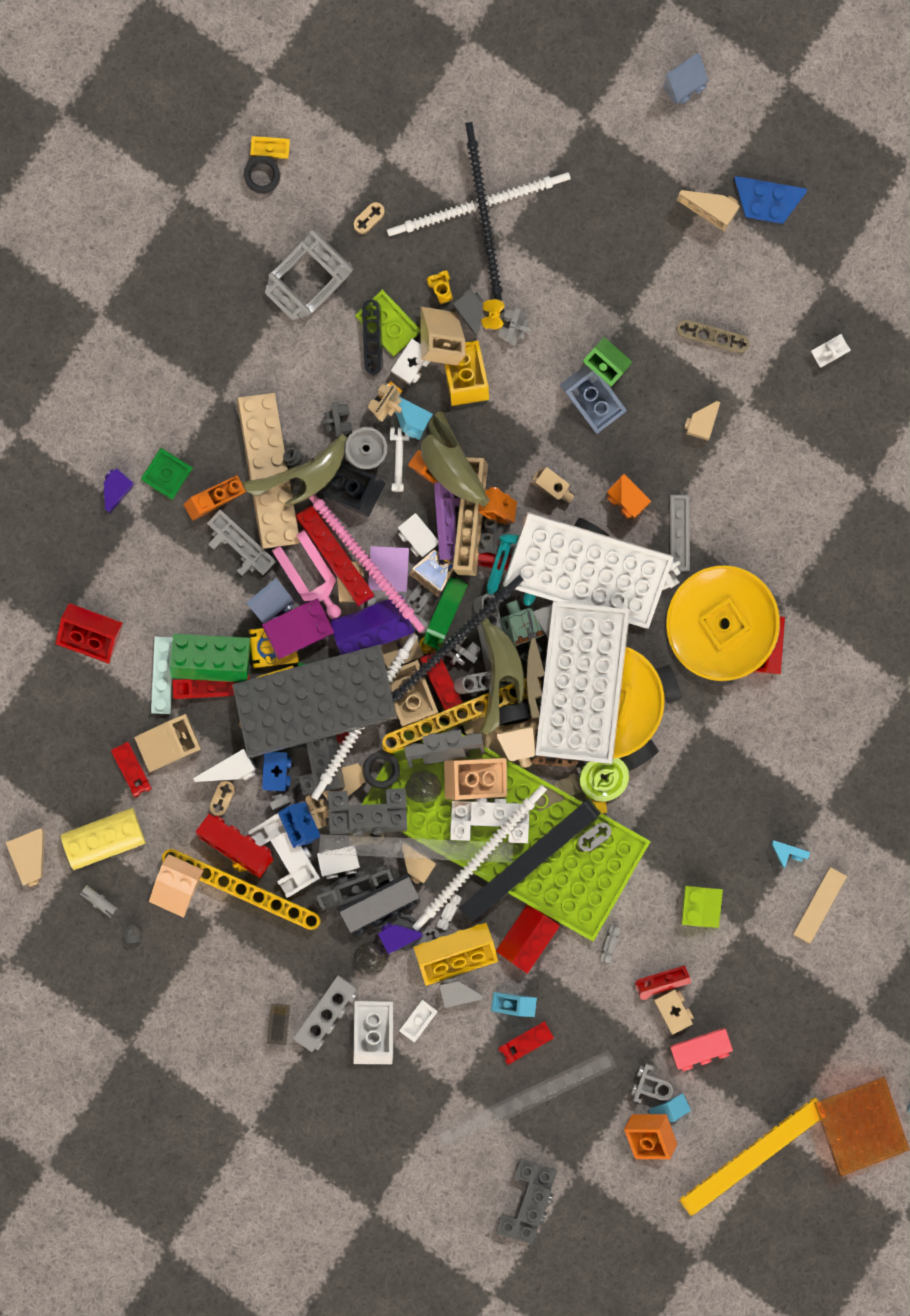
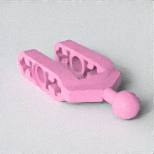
M303 530L296 536L326 581L313 591L309 592L281 546L273 549L272 552L304 601H312L318 598L326 606V614L330 619L339 618L341 609L338 605L333 604L329 598L336 579L306 532Z

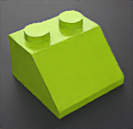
M684 885L681 924L719 928L723 889Z

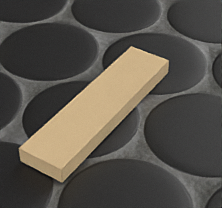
M829 867L793 935L808 943L812 942L847 878L846 875Z

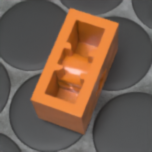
M490 487L489 490H485L490 502L484 508L479 504L478 512L489 519L497 520V523H515L517 501L512 499L510 495L500 491L497 487Z

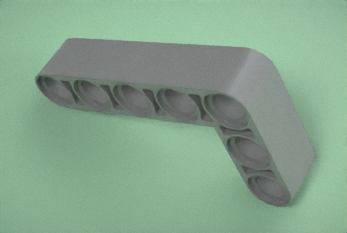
M486 594L477 597L473 603L475 613H479V609L484 608V600L486 603L487 601L491 602V597L495 598V596ZM496 606V610H492V614L489 613L488 618L491 624L502 630L499 608ZM481 623L477 627L486 672L457 678L454 682V689L459 694L489 690L491 661ZM481 678L484 680V686L481 683ZM464 681L467 682V689L464 686ZM503 681L499 683V688L509 685L510 682Z

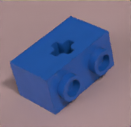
M270 752L264 754L262 790L286 791L287 787H290L291 776H287V770L291 768L292 757H288V753ZM276 766H279V769L282 770V774L280 773L278 777H276L275 773H272Z
M306 802L289 805L278 813L293 848L310 844L321 837Z

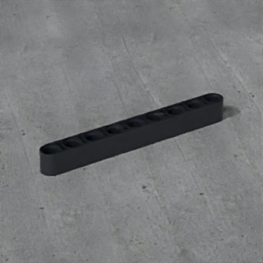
M588 798L458 908L460 913L471 924L598 817L601 812Z

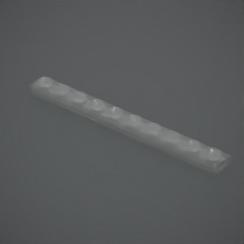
M320 834L319 854L472 861L471 858H475V854H479L478 850H482V846L487 844L482 841ZM499 842V846H495V850H491L492 854H488V858H484V861L512 863L513 843Z
M608 1049L435 1132L442 1149L445 1150L616 1068L617 1065Z

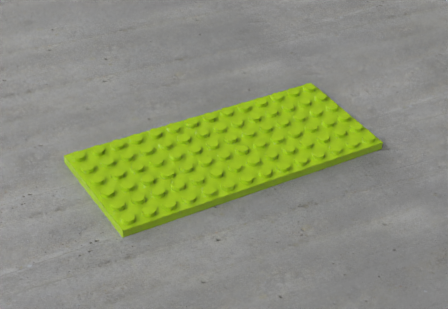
M439 721V723L442 726H447L445 723ZM423 725L421 730L424 733H430L431 727ZM411 732L403 734L406 740L414 739ZM484 746L485 755H481L480 748L469 750L470 757L459 759L504 757ZM405 748L391 753L400 765L398 779L391 786L384 789H377L371 786L361 805L386 804V789L405 788L407 831L400 832L463 868L468 866L467 862H471V858H475V854H479L478 850H482V846H486L487 841L490 842V837L493 838V834H497V829L500 830L501 826L471 825L470 841L450 840L452 801H476V799H445L444 761L424 765L423 758L412 760L413 767L409 768ZM506 759L507 797L487 798V802H495V799H507L506 803L523 804V801L526 798L529 799L531 794L541 784L563 795L565 800L554 803L539 812L537 808H544L548 804V797L543 794L546 798V804L538 806L535 803V807L529 810L528 843L509 842V834H506V838H502L503 842H499V846H495V850H491L492 854H488V858H484V862H480L481 866H477V870L472 871L488 882L583 803ZM387 760L375 780L385 781L391 777L392 766ZM601 813L508 893L594 942L651 841ZM598 823H607L611 828L610 837L593 850L583 851L578 845L579 838ZM598 827L599 832L595 834L596 838L600 835L606 836L607 827ZM593 836L590 839L583 838L584 843L582 846L591 847L590 843L595 838Z

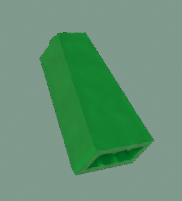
M450 577L427 628L423 644L440 650L439 647L442 648L468 586L462 579Z

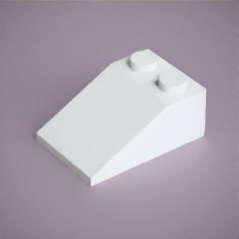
M243 749L193 779L195 782L242 778L248 780L256 775L254 771L258 769L252 759L248 758L246 749Z
M354 1001V1064H392L393 1002Z

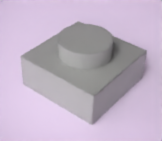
M281 793L272 797L273 801L270 802L272 810L290 803L291 800L288 795L284 796Z

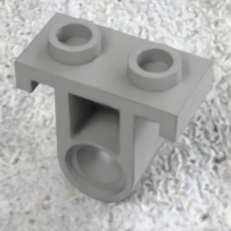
M645 1063L644 1067L640 1066L637 1077H639L638 1084L633 1085L630 1094L633 1096V1101L641 1103L640 1093L659 1100H668L673 1094L671 1084L664 1079L647 1074L648 1069H653L651 1064ZM661 1085L668 1087V1092L664 1095L658 1093V1087Z

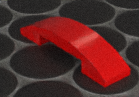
M193 679L173 680L174 699L235 696L232 684L239 682Z

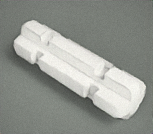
M451 894L450 903L447 902L441 915L442 919L438 921V928L442 930L448 929L450 925L448 922L452 920L458 908L456 905H459L462 899L459 895Z

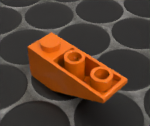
M238 475L190 497L183 505L193 521L244 494L246 491Z

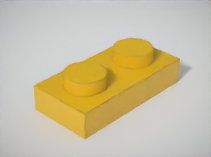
M252 136L250 156L289 159L290 139Z

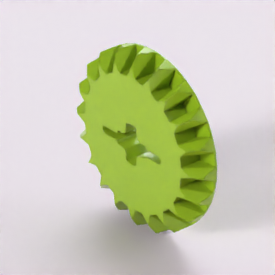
M619 758L613 759V764L587 761V764L582 767L579 782L583 792L590 799L601 802L610 801L620 796L626 789L629 782V771L625 763ZM601 774H603V775H606V774H607V778H608V779H607V780H604V779L601 780L600 775H601Z

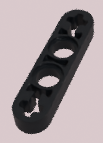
M371 299L365 301L362 306L364 367L369 374H377L383 369L381 305L377 300ZM372 303L373 306H376V310H373V316H377V319L367 320V316H371V311L367 310V306H370ZM370 322H374L377 325V330L374 333L369 332L367 328ZM371 341H375L378 344V349L375 352H371L368 348V344ZM378 354V357L374 358V362L378 364V367L373 371V368L369 367V364L373 363V357L369 358V355Z

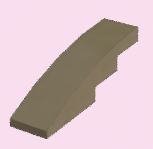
M532 638L530 641L526 668L527 701L531 720L537 719L540 716L535 699L542 697L538 679L545 676L535 638Z

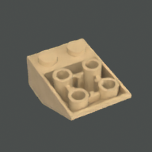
M421 307V360L458 365L465 357V337L457 312Z
M187 714L134 737L149 772L202 750Z

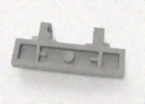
M221 510L207 523L214 530L212 536L215 538L208 544L214 551L223 542L225 545L228 543L242 556L241 560L244 563L236 570L241 576L248 570L253 572L255 569L264 576L276 563L265 550L261 549L252 538Z

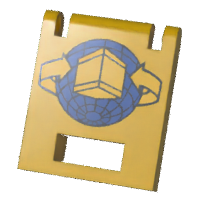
M264 629L249 630V634H257V637H250L252 661L260 660V663L253 664V668L299 662L298 651L278 660Z

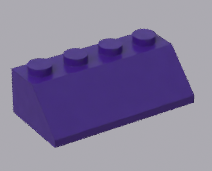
M389 599L331 621L335 640L341 655L386 644L414 633L416 628L409 619H405L402 616L403 612H399V608L395 607L396 604L392 603L393 600Z

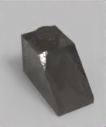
M271 1003L267 1044L287 1045L291 1005Z

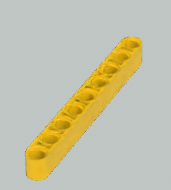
M524 678L523 700L527 699L526 678ZM538 679L539 685H540V688H541L542 683H541V680ZM513 684L499 689V697L502 700L499 708L517 703V697L510 695V690L515 689ZM489 693L385 735L381 744L382 749L388 753H395L411 744L422 742L423 736L431 733H444L485 716ZM476 703L482 704L484 711H477L474 705ZM457 711H464L467 717L460 719L457 716ZM443 717L448 719L449 725L442 726L439 723V719ZM421 726H430L431 732L424 733L421 730ZM411 732L414 739L406 740L403 734ZM393 739L396 742V746L393 748L388 747L386 740Z
M168 849L162 854L163 862L167 854L173 852L176 858L182 861L191 860L194 866L202 870L209 868L212 873L211 877L205 879L201 875L200 881L310 930L320 925L321 919L316 912L176 849ZM221 876H226L229 879V884L226 887L219 884ZM238 884L246 886L245 894L241 895L237 892ZM258 891L264 894L262 902H256L254 899V894ZM273 900L281 901L282 907L280 910L272 908L271 903ZM295 907L299 910L297 918L290 917V908ZM309 915L316 917L317 923L315 926L307 924L306 919Z
M816 1097L809 1100V1104L808 1102L794 1112V1115L791 1114L779 1123L778 1127L776 1125L764 1134L763 1138L760 1137L748 1146V1150L744 1149L732 1158V1162L731 1160L717 1170V1173H712L702 1181L701 1185L699 1183L687 1192L686 1196L683 1195L679 1202L688 1214L692 1216L822 1119L828 1112Z

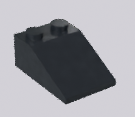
M341 462V466L333 479L318 494L354 512L369 517L386 483L373 474Z

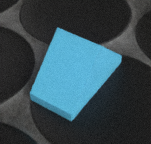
M681 1093L648 1111L650 1114H667L671 1123L690 1112L691 1109L684 1094Z

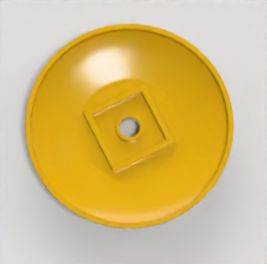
M734 566L709 567L690 576L675 592L667 613V636L674 654L691 672L710 680H736L756 671L766 662L774 650L780 631L778 605L767 585L751 572ZM727 618L730 626L727 629H722L720 623L723 619Z
M626 647L613 759L630 755L648 743L661 723L665 706L664 689L657 671L644 656Z

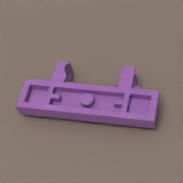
M438 482L434 483L439 556L440 560H454L457 537L455 507H460L461 498H454V494Z

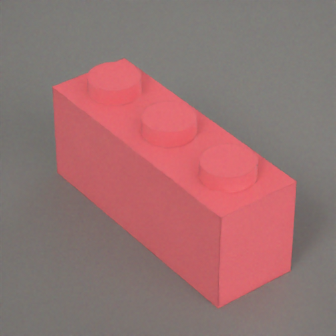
M725 1028L670 1046L678 1070L682 1069V1071L692 1069L693 1064L699 1062L700 1065L712 1062L711 1058L717 1056L719 1059L730 1056L729 1052L733 1051Z

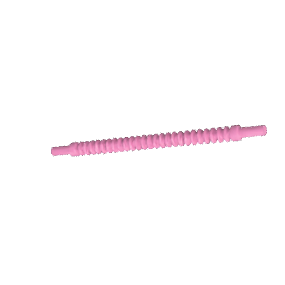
M316 494L311 496L309 499L314 504L315 510L319 511V515H323L322 518L326 519L329 527H333L332 530L336 531L335 534L339 535V539H343L342 543H346L345 546L349 547V551H353L352 555H356L355 558L359 559V563H363L362 567H366L365 570L369 571V575H373L372 579H376L375 583H379V587H382L383 592L386 591L385 595H389V600H393L392 603L396 604L395 607L399 608V612H403L402 616L405 619H409L419 633L424 631L425 627L414 615V610L408 607V603L405 604V599H402V595H398L399 592L395 591V587H391L392 583H388L389 580L385 579V575H381L382 571H378L379 568L375 567V563H371L372 559H368L369 556L365 555V551L362 550L361 546L358 547L359 544L358 542L355 543V538H352L351 534L348 535L349 531L345 530V526H342L341 522H338L339 519L335 518L332 510H328L329 507L325 506L326 503L319 499Z

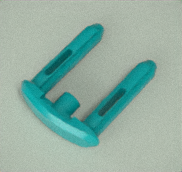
M503 534L499 537L501 542L487 584V593L493 595L498 590L511 545L517 544L519 534ZM504 550L505 554L502 560L500 569H497L501 552ZM525 592L523 597L524 604L530 606L535 601L536 595Z

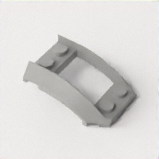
M311 230L310 234L268 275L269 279L265 294L292 320L311 315L354 270L351 263H348L322 238L323 235L315 230ZM309 253L333 278L306 305L281 279Z

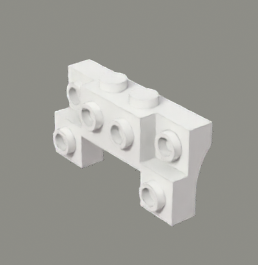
M476 798V801H452L450 840L470 841L471 825L504 826V822L509 821L508 817H512V813H516V809H520L519 805L523 804L506 803L507 799H495V802H487V798ZM525 813V818L522 817L521 822L518 821V825L513 826L514 830H510L509 842L528 843L529 813Z
M278 814L248 831L249 835L260 847L271 841L290 874L277 881L287 898L320 879L309 859L312 856L307 847L303 848L302 846L293 848Z

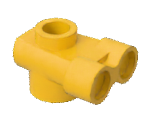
M442 271L426 279L429 287L433 288L440 304L453 300L449 285L451 279L448 271Z

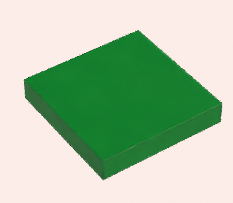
M160 448L140 480L173 500L193 468L163 448Z

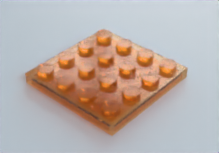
M885 1077L874 1079L814 1102L840 1177L910 1150Z

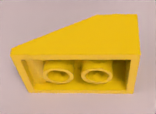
M479 341L465 342V357L459 364L451 365L444 363L451 406L489 400V386Z

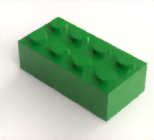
M173 633L170 659L171 678L227 682L247 681L251 653L250 638Z

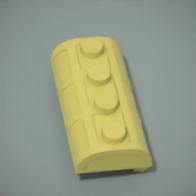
M134 808L61 834L62 844L73 870L146 844Z

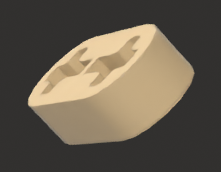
M380 203L370 204L355 219L354 228L356 232L366 234L383 218L385 211ZM379 207L380 215L375 214L370 218L369 216L373 213L372 208L377 209ZM368 218L369 221L366 223L367 228L359 229L358 222H364Z
M223 781L218 785L210 803L212 814L221 816L226 813L235 793V786L230 781ZM228 784L230 785L231 793H226L223 798L221 797L223 794L221 787ZM220 799H222L223 802L221 806L224 807V810H219V812L217 813L215 812L216 808L213 806L214 804H218Z

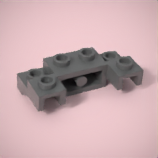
M449 730L445 733H431L423 736V744L414 743L405 747V754L409 768H412V760L423 758L424 765L470 757V749L480 748L481 755H485L481 733H470L467 736H462L461 730Z
M336 735L306 743L312 774L299 776L303 795L314 792L321 781L320 776L322 773L325 774V769L329 768L328 764L332 763L331 759L334 760V755H337L338 741ZM337 767L338 772H334L335 776H332V782L327 784L324 791L345 787L341 767Z
M405 788L386 789V804L348 805L347 791L328 792L329 834L361 836L365 833L381 835L384 832L407 831Z
M384 865L376 867L372 873L361 870L354 874L355 877L348 879L346 876L336 880L337 883L332 888L330 886L320 888L319 893H316L322 910H325L338 903L341 905L346 904L394 881L389 867L385 868Z
M523 1158L520 1159L515 1178L528 1182L517 1218L502 1213L496 1233L533 1244L540 1222H545L547 1212H545L546 1205L551 1204L554 1195L551 1193V1188L557 1174V1169Z

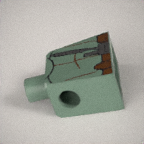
M517 600L506 604L510 615L500 618L501 628L515 646L528 642L532 638L536 639L545 635L531 608L520 611Z

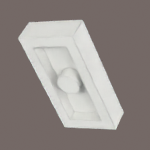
M422 1000L399 1031L415 1043L438 1011Z

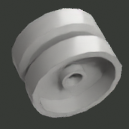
M362 427L356 429L348 436L345 442L344 454L351 466L361 470H370L383 462L387 454V443L385 437L378 430ZM369 446L370 449L368 452H364L362 447Z

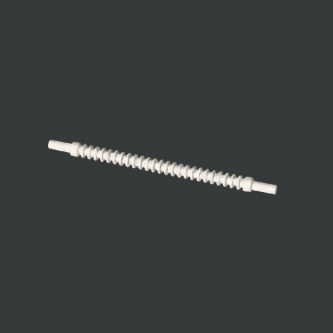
M569 172L551 178L547 176L542 181L541 179L538 182L533 181V184L528 182V185L523 184V187L518 186L517 189L513 187V190L507 189V192L503 190L501 194L497 192V195L492 194L491 197L487 195V198H485L488 200L486 205L491 207L492 204L497 205V202L501 204L503 200L507 202V199L512 200L513 197L517 199L519 195L523 197V194L528 195L529 192L533 194V191L538 192L539 189L543 191L545 187L546 189L552 188V185L570 180ZM471 200V203L468 204L466 202V205L461 204L460 207L456 205L455 208L450 207V210L445 209L444 212L440 210V213L435 212L434 215L430 213L428 217L424 215V218L419 217L418 220L414 218V221H405V224L389 228L387 232L389 237L405 231L410 233L415 228L419 230V227L424 228V225L429 227L430 223L434 225V222L440 223V220L444 222L446 218L450 220V217L455 218L456 215L460 217L462 213L466 215V212L471 213L472 210L476 212L479 204Z
M412 633L404 647L397 652L398 656L394 657L395 661L391 662L392 666H389V671H387L389 682L393 683L392 679L396 678L395 674L399 673L398 669L402 668L401 664H405L404 660H407L410 656L409 652L418 639L416 634ZM364 727L349 731V736H345L346 740L342 741L343 745L339 746L340 750L336 751L337 755H334V760L331 759L332 763L328 764L329 768L325 769V774L322 773L320 776L321 781L311 795L313 799L318 800L327 784L332 782V776H335L334 772H338L337 767H341L340 763L344 762L343 758L347 757L346 753H350L349 748H353L352 743H356L355 739L359 738L357 735L361 734V729H364Z
M541 784L529 799L526 798L523 801V805H519L520 809H516V813H512V817H508L509 821H505V825H501L500 830L497 829L498 833H494L493 838L490 837V842L487 841V845H483V849L478 850L479 854H475V858H471L472 861L467 862L468 866H464V870H460L461 873L456 874L457 878H453V882H449V886H445L446 890H442V894H438V898H434L435 902H431V906H427L424 909L425 913L412 926L416 931H419L430 917L433 918L437 914L436 911H440L439 907H443V903H447V899H451L450 895H454V891H458L459 886L462 887L461 883H465V879L470 878L469 874L473 875L472 871H476V867L481 866L480 862H484V858H488L487 855L492 854L491 850H495V846H499L498 843L503 842L502 838H506V834H510V830H514L513 826H517V822H521L522 817L525 818L524 814H528V810H532L535 807V802L546 792V787Z

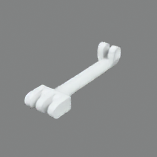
M390 427V440L396 441L395 475L392 491L403 492V441H409V436L406 433L402 435L401 427H398V435H394L395 428Z

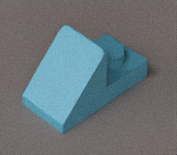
M774 840L771 841V845L783 868L786 866L789 854H792V859L801 862L803 858L807 860L809 858L810 852Z

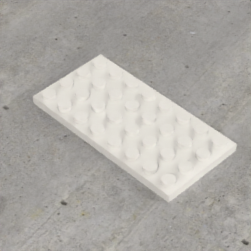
M527 512L503 585L507 586L520 575L524 581L515 588L516 590L561 603L629 609V623L649 629L674 557Z
M553 602L535 755L613 764L630 616L629 609Z

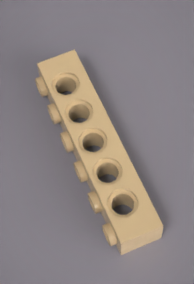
M466 457L484 490H486L487 462L484 458ZM462 498L460 500L453 570L457 575L476 576L483 515L478 512V503Z

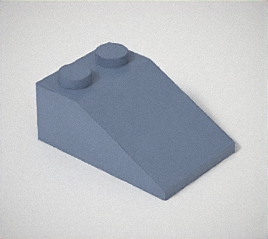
M695 54L666 74L663 88L675 105L679 103L681 105L685 104L691 99L690 95L695 92L699 94L707 88L705 85L708 83V77L700 54Z
M587 365L583 366L559 385L596 434L627 411L609 385Z
M276 578L246 603L264 624L277 618L283 612H289L294 607L292 604L295 601Z

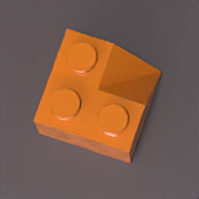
M625 474L606 492L608 495L606 499L613 506L617 504L621 508L620 513L627 520L629 518L634 520L651 502Z
M632 1114L624 1128L635 1159H671L677 1146V1141L667 1114Z

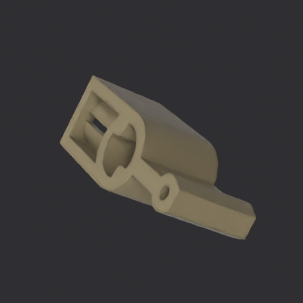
M576 773L551 784L571 796L583 791ZM546 787L547 790L544 794L548 797V804L544 808L537 809L540 812L554 803L565 800L563 795ZM542 795L535 802L536 805L544 806L546 804L545 796Z

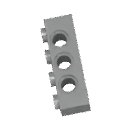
M338 975L293 1039L311 1052L314 1049L319 1050L324 1043L322 1038L325 1033L330 1034L336 1026L333 1024L334 1020L337 1017L341 1019L347 1010L344 1008L348 1001L352 1003L358 993L355 992L357 987ZM336 993L343 996L344 1000L340 1004H336L333 1001V995ZM329 1009L332 1012V1018L324 1019L322 1011ZM313 1025H318L321 1028L319 1035L311 1033L310 1029Z

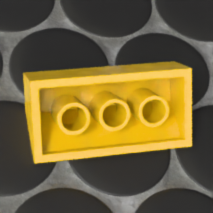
M487 923L477 924L474 927L459 930L453 934L413 947L426 986L499 962Z

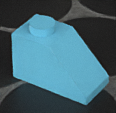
M398 397L402 400L399 404L402 411L395 413L402 431L409 437L420 440L433 414Z
M493 992L491 1011L515 1016L535 1017L537 998Z

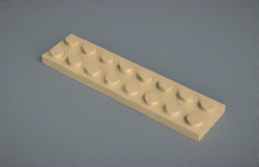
M275 393L238 397L236 400L250 480L266 478L288 470L283 459L285 450ZM290 480L258 496L253 495L261 549L300 543L296 536L298 528L294 504L290 506L285 504L286 501L292 498Z

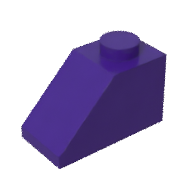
M117 468L115 470L111 469L104 477L106 479L104 481L105 509L109 513L135 486Z
M391 923L381 927V932L378 933L388 954L424 936L421 931H416L399 924L392 926Z

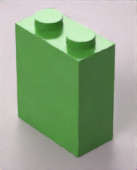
M605 337L601 339L583 360L588 367L611 387L632 363L628 357Z

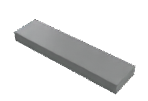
M670 495V555L674 557V563L677 561L681 562L677 566L679 571H690V495Z

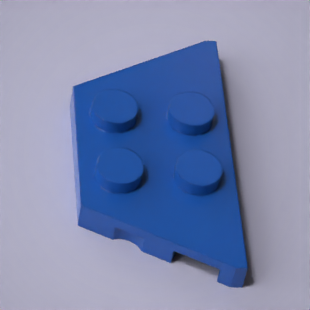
M738 176L734 177L745 218L783 224L807 192L805 188Z

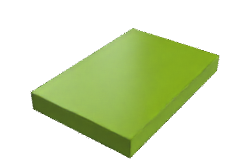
M382 289L373 299L377 300L381 305L382 345L395 357L409 344L411 339H414L421 333V330ZM371 303L370 306H367V310L371 311V316H367V320L377 319V316H373V310H376V306H373ZM361 309L355 317L363 324ZM370 322L368 324L369 332H376V323Z

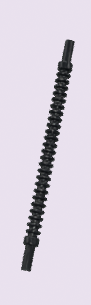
M473 122L465 123L468 138L466 145L467 149L470 150L468 154L471 155L469 160L472 161L470 165L473 167L471 171H473L472 176H474L472 181L475 182V185H473L476 187L474 192L477 193L475 198H478V201H476L479 204L477 209H480V212H478L481 215L479 220L482 221L480 225L483 226L481 228V231H483L482 236H484L483 241L485 242L483 246L486 247L484 252H487L485 257L488 258V261L486 263H489V266H487L490 269L488 274L491 275L489 279L492 280L490 283L492 285L491 294H494V299L502 301L501 293L503 288L500 286L501 281H499L501 276L498 275V272L500 271L497 270L499 265H496L498 260L495 259V256L497 254H494L496 249L493 248L495 245L492 242L494 238L491 236L493 232L490 231L492 229L490 227L491 221H489L490 216H488L490 211L487 210L489 205H486L488 200L485 199L487 194H484V191H486L483 188L485 183L482 182L484 180L481 177L483 172L480 171L482 169L480 167L481 161H479L480 156H478L480 151L477 150L479 145L478 141L475 140Z
M518 575L506 587H502L499 590L500 593L495 594V598L491 597V602L487 601L488 604L483 605L484 608L479 609L480 612H476V616H472L471 621L467 620L468 623L466 625L463 624L464 627L459 628L460 631L455 632L456 635H452L451 640L447 639V643H443L444 646L442 648L439 647L440 650L435 651V655H431V659L427 658V663L423 662V666H419V670H415L416 673L411 674L412 677H408L407 682L403 681V685H399V689H395L392 692L394 703L398 700L401 701L404 698L403 695L408 694L407 691H411L412 686H416V682L420 683L419 679H424L423 676L428 675L427 672L432 671L431 668H435L436 663L440 664L439 660H444L443 657L448 656L447 653L452 652L451 649L456 648L455 645H459L460 640L464 641L463 638L465 636L468 637L467 634L472 633L471 630L476 629L475 626H479L480 621L484 622V618H488V614H492L491 611L496 610L495 607L500 606V602L504 603V599H508L511 596L510 593L524 579Z

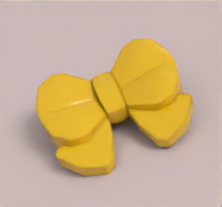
M493 299L486 300L483 303V310L489 312L488 317L481 319L485 329L498 330L502 328L503 321L500 318V311L505 306L503 301Z

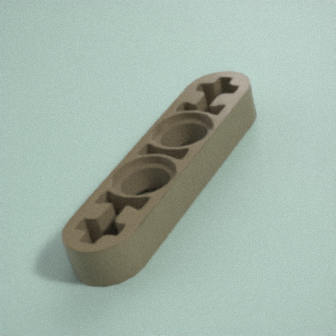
M682 320L677 326V333L682 338L736 353H743L749 347V340L744 335L690 320ZM685 324H688V328L694 330V326H697L695 337L691 336L693 332L687 331L686 334L682 333L683 330L680 329V326L683 327ZM706 329L709 332V337L701 339L698 335L699 330ZM719 334L726 335L727 343L719 344L717 336ZM731 336L735 337L733 341L736 342L742 339L746 347L743 346L741 349H738V345L732 343V347H729Z

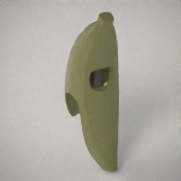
M436 412L428 425L431 435H428L421 443L422 458L431 474L444 488L454 495L467 501L478 503L484 508L490 502V499L487 497L479 478L462 451L445 418V414L443 412Z
M341 434L314 456L311 461L266 478L243 481V488L246 492L258 496L281 483L297 477L300 480L301 489L298 494L286 501L285 504L290 506L300 503L318 493L333 479L341 466L345 442L348 438Z
M486 618L484 622L481 621L480 623L491 661L487 710L480 732L490 734L499 726V683L508 681L514 685L519 704L522 702L524 694V673L520 656L511 639L501 629L491 624L489 618Z

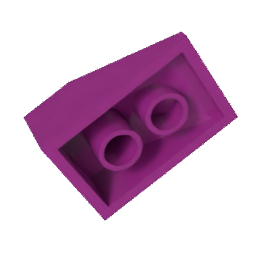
M318 598L262 624L278 660L326 639L334 633Z

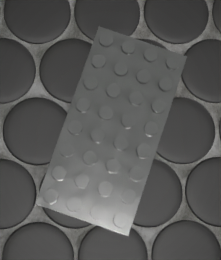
M381 645L232 684L248 758L398 718Z

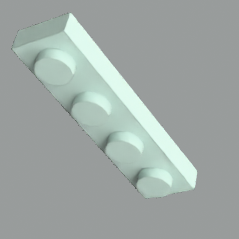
M155 637L151 713L171 714L173 678L170 675V659L173 637Z

